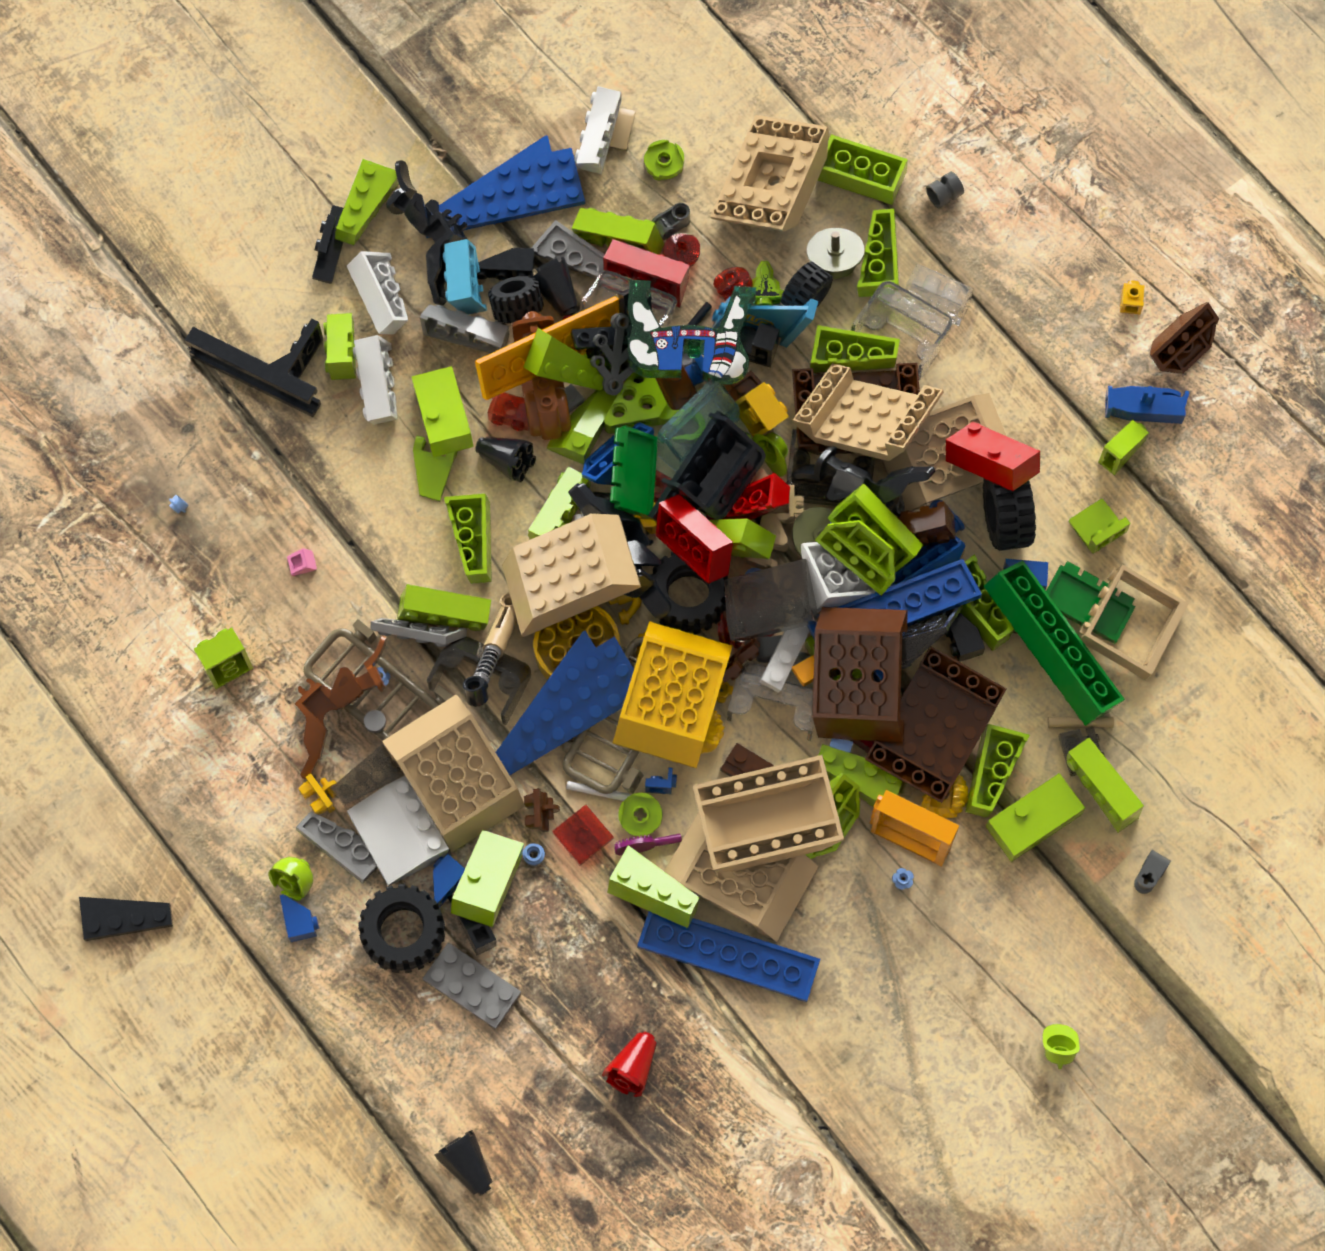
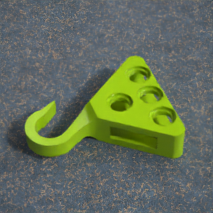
M637 363L633 367L634 370L637 368ZM642 363V370L638 373H632L626 379L621 392L615 398L604 418V427L607 433L613 434L615 433V428L625 425L634 427V424L639 422L652 427L679 420L692 419L698 424V429L692 434L671 437V443L693 444L704 431L705 421L702 415L695 410L670 409L649 365ZM637 378L644 380L641 383L634 382ZM627 395L634 397L632 400L624 399ZM649 404L652 408L644 409L642 406ZM621 412L624 416L615 417L614 414Z

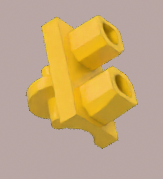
M312 774L306 776L307 781L298 789L305 800L313 794L318 796L319 799L310 804L312 810L317 815L327 810L329 813L333 812L335 808L326 794L329 793L331 798L337 796L334 790L338 785L335 780L328 782L324 777L320 780L323 785L321 788Z

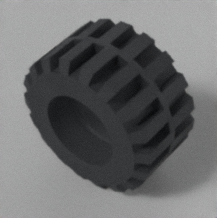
M813 261L808 262L793 275L786 285L781 297V303L784 306H804L811 298L818 301V307L831 288L833 276Z
M528 276L508 278L498 282L488 291L493 316L498 322L513 323L522 320L523 316L530 311L541 312L544 307L539 283L535 278Z

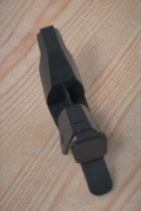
M399 160L395 163V171L400 188L395 190L390 196L386 207L393 214L399 215L404 213L408 221L419 233L434 240L435 243L426 252L427 280L433 302L443 306L447 302L444 284L446 283L444 278L446 264L443 260L444 244L467 239L463 233L467 223L463 222L461 225H458L457 221L459 218H462V215L449 216L448 214L452 212L449 209L440 212L439 202L431 199L424 204L422 194L417 193V190L411 183L406 162Z
M830 446L821 454L815 464L799 467L792 473L793 479L805 478L820 482L827 474L833 476L834 478L827 493V497L831 501L847 498L864 483L891 511L898 504L899 496L903 494L909 484L928 480L935 473V468L932 466H910L895 470L881 484L873 482L869 472L851 463L842 462L835 457L837 447Z
M584 483L574 485L568 493L583 516L589 514L619 515L641 585L640 588L624 595L631 598L640 597L646 608L655 618L661 619L671 611V603L660 590L656 580H653L650 574L642 570V566L658 567L661 564V559L647 548L648 545L651 546L654 543L652 539L648 538L649 532L644 529L639 518L614 508L615 504L611 503L609 499L596 497Z

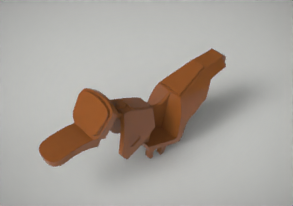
M382 635L373 655L363 663L368 671L360 677H355L349 668L342 667L331 690L323 684L315 683L312 679H306V682L310 684L309 690L305 691L301 686L298 687L302 697L295 705L306 717L304 744L309 754L300 774L303 779L312 774L316 764L321 760L328 730L324 725L326 713L331 710L343 709L360 698L364 691L377 686L381 693L384 692L386 687L375 664L385 649L387 643L386 636Z

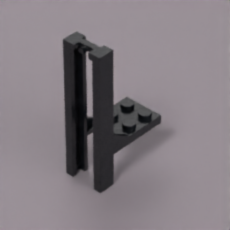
M311 318L310 322L303 326L299 340L294 341L290 353L270 364L195 327H192L185 338V343L188 346L187 349L190 350L189 353L192 358L311 417H314L319 409L321 401L313 397L318 392L317 387L299 379L323 341L318 321Z

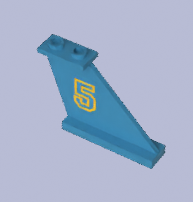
M729 297L724 303L721 302L718 310L715 309L712 316V321L714 322L713 330H717L721 324L725 325L732 308V297ZM810 298L804 306H739L743 309L744 316L741 319H732L733 327L748 326L757 331L759 323L764 325L772 324L780 329L779 337H781L779 345L787 348L813 321L818 301Z

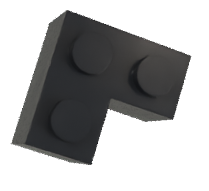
M759 323L757 331L752 327L739 326L737 330L738 339H734V342L737 341L736 352L741 353L746 361L771 368L778 348L780 329L772 324L764 325Z

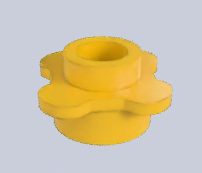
M722 680L720 689L724 691H719L717 697L719 703H725L726 698L734 694V687Z

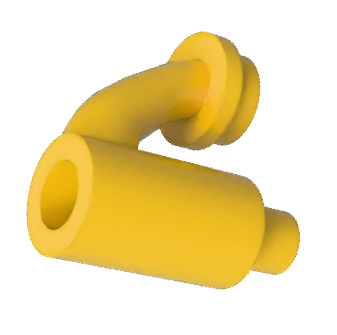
M622 595L608 601L610 605L615 603L622 605L633 601L627 611L622 609L621 612H618L622 625H628L629 619L639 609L642 603L640 597L631 598Z

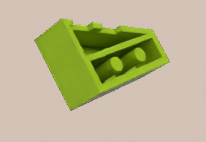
M352 313L328 314L327 322H324V334L327 335V341H324L325 354H327L325 371L330 374L331 380L355 379L356 361L353 354L355 336Z

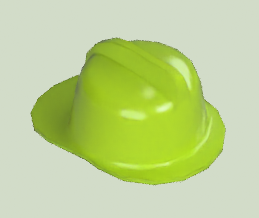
M773 432L766 435L756 434L752 440L764 450L766 464L779 477L785 476L787 473L785 458L788 455L785 441Z
M1052 1024L1047 1026L1043 1030L1042 1035L1045 1056L1048 1061L1057 1064L1058 1069H1062L1063 1065L1074 1061L1076 1054L1080 1050L1078 1034L1067 1025Z

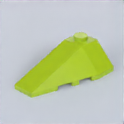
M603 388L601 391L596 390L570 415L571 429L567 432H562L560 438L551 439L546 448L584 465L604 428V418L617 395H609Z

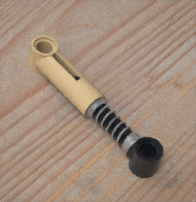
M510 592L502 595L499 600L501 607L484 643V652L474 675L468 677L463 682L462 686L470 706L479 707L488 701L487 689L490 677L494 672L497 660L503 656L517 624Z

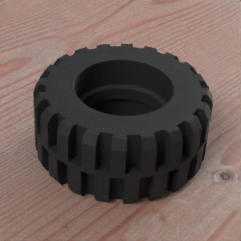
M983 478V508L987 531L989 532V538L992 541L993 547L999 551L1031 546L1036 537V514L1030 481L1028 480L1014 491H1011Z
M671 552L670 558L667 556L661 558V564L658 567L654 566L653 574L650 575L653 577V580H656L660 590L672 607L665 617L659 619L661 625H668L671 628L684 632L694 631V634H699L702 628L707 631L712 628V623L717 624L721 620V615L725 614L727 604L729 603L730 585L728 575L708 584L674 552ZM695 577L707 585L709 595L703 603L697 606L684 607L676 604L669 597L668 590L670 585L679 578Z
M399 884V888H393L391 885L386 887L387 891L381 893L379 890L374 894L375 898L373 900L369 899L366 902V909L362 910L360 914L361 922L358 924L359 936L370 959L374 963H378L381 968L385 970L391 969L394 973H399L400 971L411 973L412 969L418 968L420 970L424 968L423 964L426 962L431 963L435 959L434 955L440 952L442 948L441 943L445 939V922L437 902L425 890L420 891L418 887L413 885L411 888L406 887L405 884ZM408 910L415 912L423 923V932L420 938L407 947L397 948L388 945L381 933V927L385 919L396 911Z

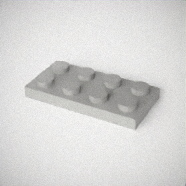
M447 943L422 978L430 986L495 1030L521 995L520 990L450 943Z

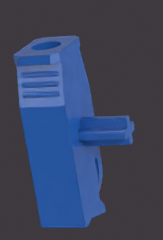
M1108 386L1105 395V418L1113 416L1128 421L1182 424L1186 416L1185 406L1189 391H1185L1181 397L1179 391L1169 388L1127 386L1113 389L1112 386Z

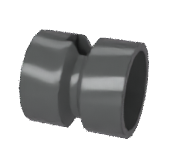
M950 171L940 177V181L935 180L927 185L926 193L933 205L940 209L950 203V198L954 200L963 195L964 187L958 176Z

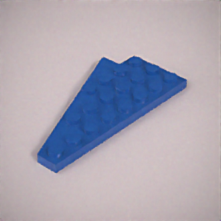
M546 135L440 204L439 211L443 212L449 209L452 212L448 215L452 217L456 214H461L462 218H459L457 223L461 225L463 222H466L467 227L464 230L585 205L572 148L552 152L548 135Z
M586 630L581 633L497 749L496 754L509 775H512L622 709L634 668L615 636L595 647Z

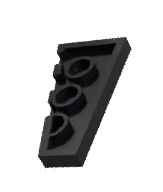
M79 897L85 941L173 926L170 903Z

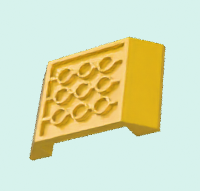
M649 621L612 744L697 768L732 645Z

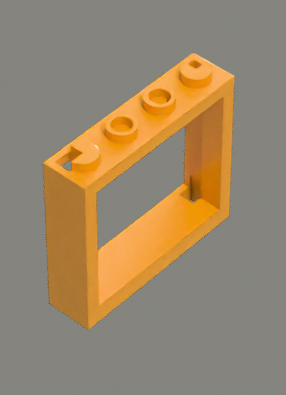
M888 790L885 791L883 796H878L869 822L872 825V833L941 867L952 847L959 828L958 824Z

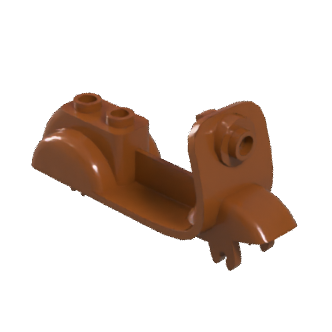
M535 311L526 313L522 320L512 323L514 343L536 333L538 328L543 330L553 325L554 318L552 316H542L541 313ZM538 376L521 384L531 436H541L544 440L557 439L562 436V432H567L571 429L564 382Z

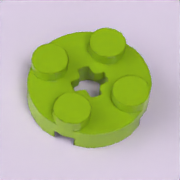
M669 140L655 141L649 145L644 155L645 169L655 180L672 179L683 171L684 152L678 144L670 143ZM662 156L670 159L667 163L660 162Z
M634 793L628 796L621 803L618 812L622 827L629 834L639 837L655 832L660 826L663 816L659 801L647 793ZM639 808H643V812L647 813V817L642 818V821H638V817L634 816V813L638 812Z

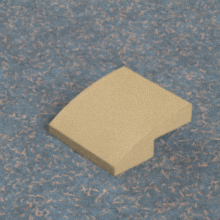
M619 109L609 147L622 150L628 149L636 111Z

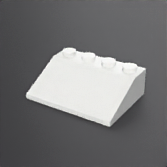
M802 543L800 545L806 594L815 612L821 611L822 607L837 608L876 592L819 543Z
M405 776L385 785L347 810L350 819L388 886L434 864L440 857L444 858L448 854V846Z

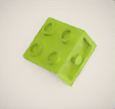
M1104 499L1098 500L1069 519V524L1092 554L1127 533L1131 524L1126 517L1119 520Z

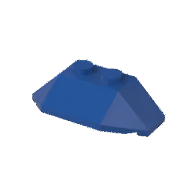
M640 422L631 427L654 435L655 432L654 428ZM615 434L585 460L582 477L596 484L613 485L611 484L612 467L617 466L613 464L614 446H619L614 444Z
M956 536V539H952L948 543L933 542L921 547L917 555L895 573V581L891 586L960 560L965 549V543Z

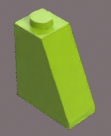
M1132 420L1104 446L1098 463L1115 476L1146 441L1149 434L1146 427Z

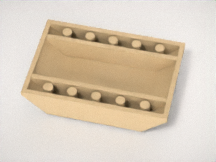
M589 514L513 547L502 564L522 637L641 587L619 515Z
M822 755L693 785L713 871H738L822 851L844 840Z

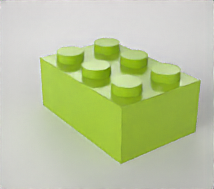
M232 627L219 631L215 637L210 640L201 641L194 648L204 671L215 689L254 669L244 646Z

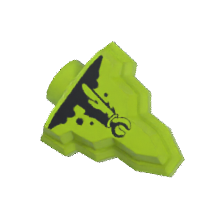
M761 261L758 265L756 277L750 281L749 288L745 290V302L756 304V306H773L781 303L784 290L780 289L779 281L774 278V271L769 261Z

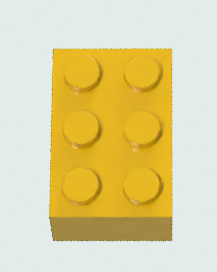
M765 382L731 404L753 437L756 434L763 435L789 417L786 406L782 402H778L774 396V389Z

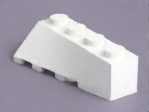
M598 86L596 92L592 93L590 104L593 105L591 111H587L585 118L587 127L585 131L582 130L580 142H582L580 150L577 149L574 158L578 169L602 174L623 98L620 91Z
M361 251L347 265L351 278L362 297L378 333L395 334L408 321L403 299L398 295L400 287L394 280L396 272L394 267L390 265L391 254Z
M378 335L354 340L353 354L358 362L356 373L359 380H361L360 396L365 404L363 408L364 418L374 425L397 420L396 395L391 391L395 383L394 377L389 371V367H393V360L388 354V351L392 350L391 343Z

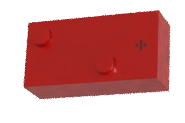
M972 422L946 439V462L1014 491L1040 473V450L984 427L979 423Z
M680 494L660 502L655 536L708 584L729 575L733 541Z

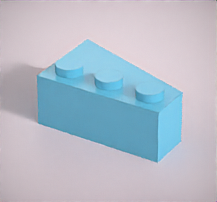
M468 239L444 244L443 260L446 264L444 278L447 283V290L445 291L446 300L457 310L463 311L467 315L487 311L486 304H482L480 292H483V285H478L477 273L480 272L475 245Z

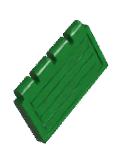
M626 425L615 428L614 444L619 446H614L613 464L617 466L612 467L611 484L615 486L611 487L610 502L615 504L614 508L648 519V514L654 506L658 437Z
M1067 561L1064 566L1060 565L1046 592L1065 617L1082 626L1085 621L1088 622L1091 618L1089 612L1094 604L1099 603L1101 598L1098 595L1104 586H1108V583L1102 581L1100 586L1096 585L1099 580L1098 577L1085 570L1081 576L1078 575L1080 567ZM1117 588L1114 589L1092 631L1114 644L1118 641L1136 607L1132 605L1135 598L1121 591L1119 596H1116Z

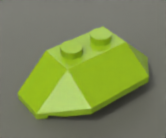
M862 521L828 524L815 539L817 543L881 596L895 581L894 548Z
M841 773L829 781L845 838L860 815V790L857 783ZM841 842L822 851L805 855L812 859L816 856L836 851Z

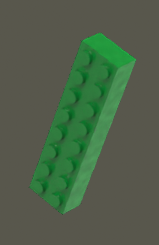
M1023 560L1000 571L984 585L989 596L998 605L1001 612L1006 616L1014 630L1022 638L1027 648L1038 660L1040 666L1046 671L1085 726L1109 713L1125 700Z

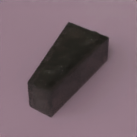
M382 744L330 790L346 806L405 775L397 762L392 759L384 744Z

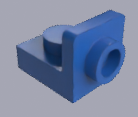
M701 353L694 354L692 364L685 368L694 386L704 382L709 373L703 371V356Z
M668 767V779H663L661 776L646 778L645 793L671 794L672 787L676 788L677 775L673 774V768Z

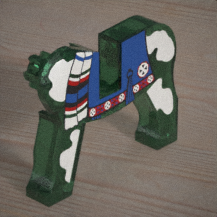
M630 280L627 311L632 331L628 341V360L631 368L638 375L645 378H681L684 349V354H688L690 358H699L700 355H704L702 379L707 382L708 378L721 384L729 385L741 381L746 376L749 369V359L740 339L747 324L748 311L755 303L756 287L735 286L718 329L696 325H677L661 328L647 303L648 298L651 296V281Z

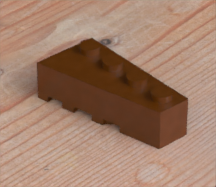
M944 501L938 502L937 507L929 508L928 505L922 506L919 512L903 511L897 517L923 546L933 542L948 543L950 540L956 539L954 514Z

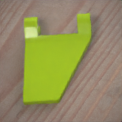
M417 435L413 454L419 495L440 502L458 451L446 454L445 457H433L431 452L423 450L426 445L425 437Z

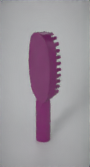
M681 834L655 839L651 835H647L648 838H646V835H644V838L642 836L640 838L637 836L636 839L633 837V840L630 837L629 841L627 838L626 841L622 839V843L619 840L614 844L615 854L623 855L628 845L638 853L651 850L655 846L679 843L682 841Z

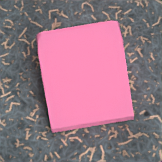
M303 548L287 556L292 576L312 572L317 569L314 554L311 550Z

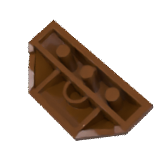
M1205 302L1180 315L1152 341L1150 357L1160 371L1184 374L1212 347L1219 317L1209 302Z

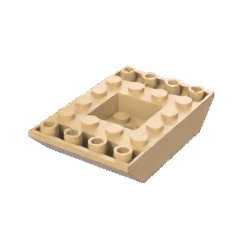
M755 115L710 218L782 232L796 227L827 159L828 126ZM780 180L779 183L771 186L773 181Z

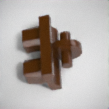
M540 788L533 789L532 794L524 796L525 807L527 809L534 808V815L525 816V826L529 829L548 832L549 820H554V813L560 811V806L553 804V798H548V794L542 792Z

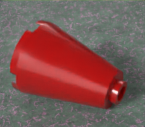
M648 1032L637 1033L604 1069L602 1076L606 1075L608 1077L606 1082L623 1094L627 1095L630 1091L635 1093L633 1097H640L645 1090L657 1045L654 1040L655 1037Z

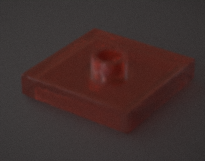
M584 805L552 831L553 835L579 866L614 839L613 835L587 805Z

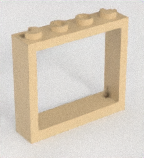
M1122 564L1116 570L1113 568L1107 578L1110 581L1108 586H1104L1098 595L1101 598L1099 603L1093 605L1089 612L1091 618L1088 622H1084L1079 631L1082 634L1080 639L1088 647L1145 680L1153 674L1189 603ZM1119 580L1124 581L1171 609L1143 665L1091 635Z

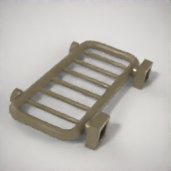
M359 619L352 625L356 631L354 634L344 628L333 630L306 660L303 670L307 679L323 684L331 690L332 688L324 680L354 646L367 655L366 659L353 672L356 677L365 666L363 663L375 652L364 642L365 640L370 644L374 642L377 638L374 631ZM338 637H345L351 644L328 671L319 678L312 671L313 665ZM381 656L377 664L384 669L385 674L388 672L400 683L376 710L381 711L403 685L416 696L386 731L382 730L374 734L381 740L388 738L392 729L419 698L434 709L453 697V695L438 685L434 690L437 698L434 699ZM373 688L364 691V694L353 705L349 704L344 707L348 713L363 725L365 714L356 707Z
M644 637L633 639L627 648L621 647L628 660L636 663L637 658L632 655L636 648L642 645ZM611 717L605 718V720L618 725V721ZM591 727L578 734L574 741L568 740L565 743L563 751L566 755L563 760V769L568 776L603 794L615 792L621 784L626 791L634 794L644 776L640 770L632 766L639 751L631 749L629 752L618 745L612 744V742L589 731ZM587 735L627 755L619 770L579 750ZM576 753L617 774L610 785H603L573 769L571 763Z

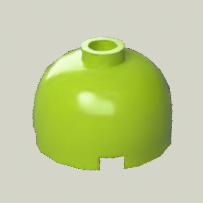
M295 857L280 859L268 872L272 885L274 887L279 885L283 889L280 893L295 901L304 898L313 885L312 871L308 862L304 859Z

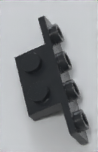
M333 205L327 220L321 223L320 233L323 234L321 239H317L314 251L318 252L312 275L314 280L329 284L333 282L343 246V241L335 239V231L344 209L343 207Z
M644 324L628 325L624 330L622 352L630 346L631 341L634 339H641L647 345L652 343L650 332L644 331ZM612 326L573 329L571 336L575 349H587V358H592L595 355L606 358L599 347L594 345L593 338L597 334L605 335L608 339L607 344L613 352L615 329ZM601 337L598 339L599 344L603 341Z

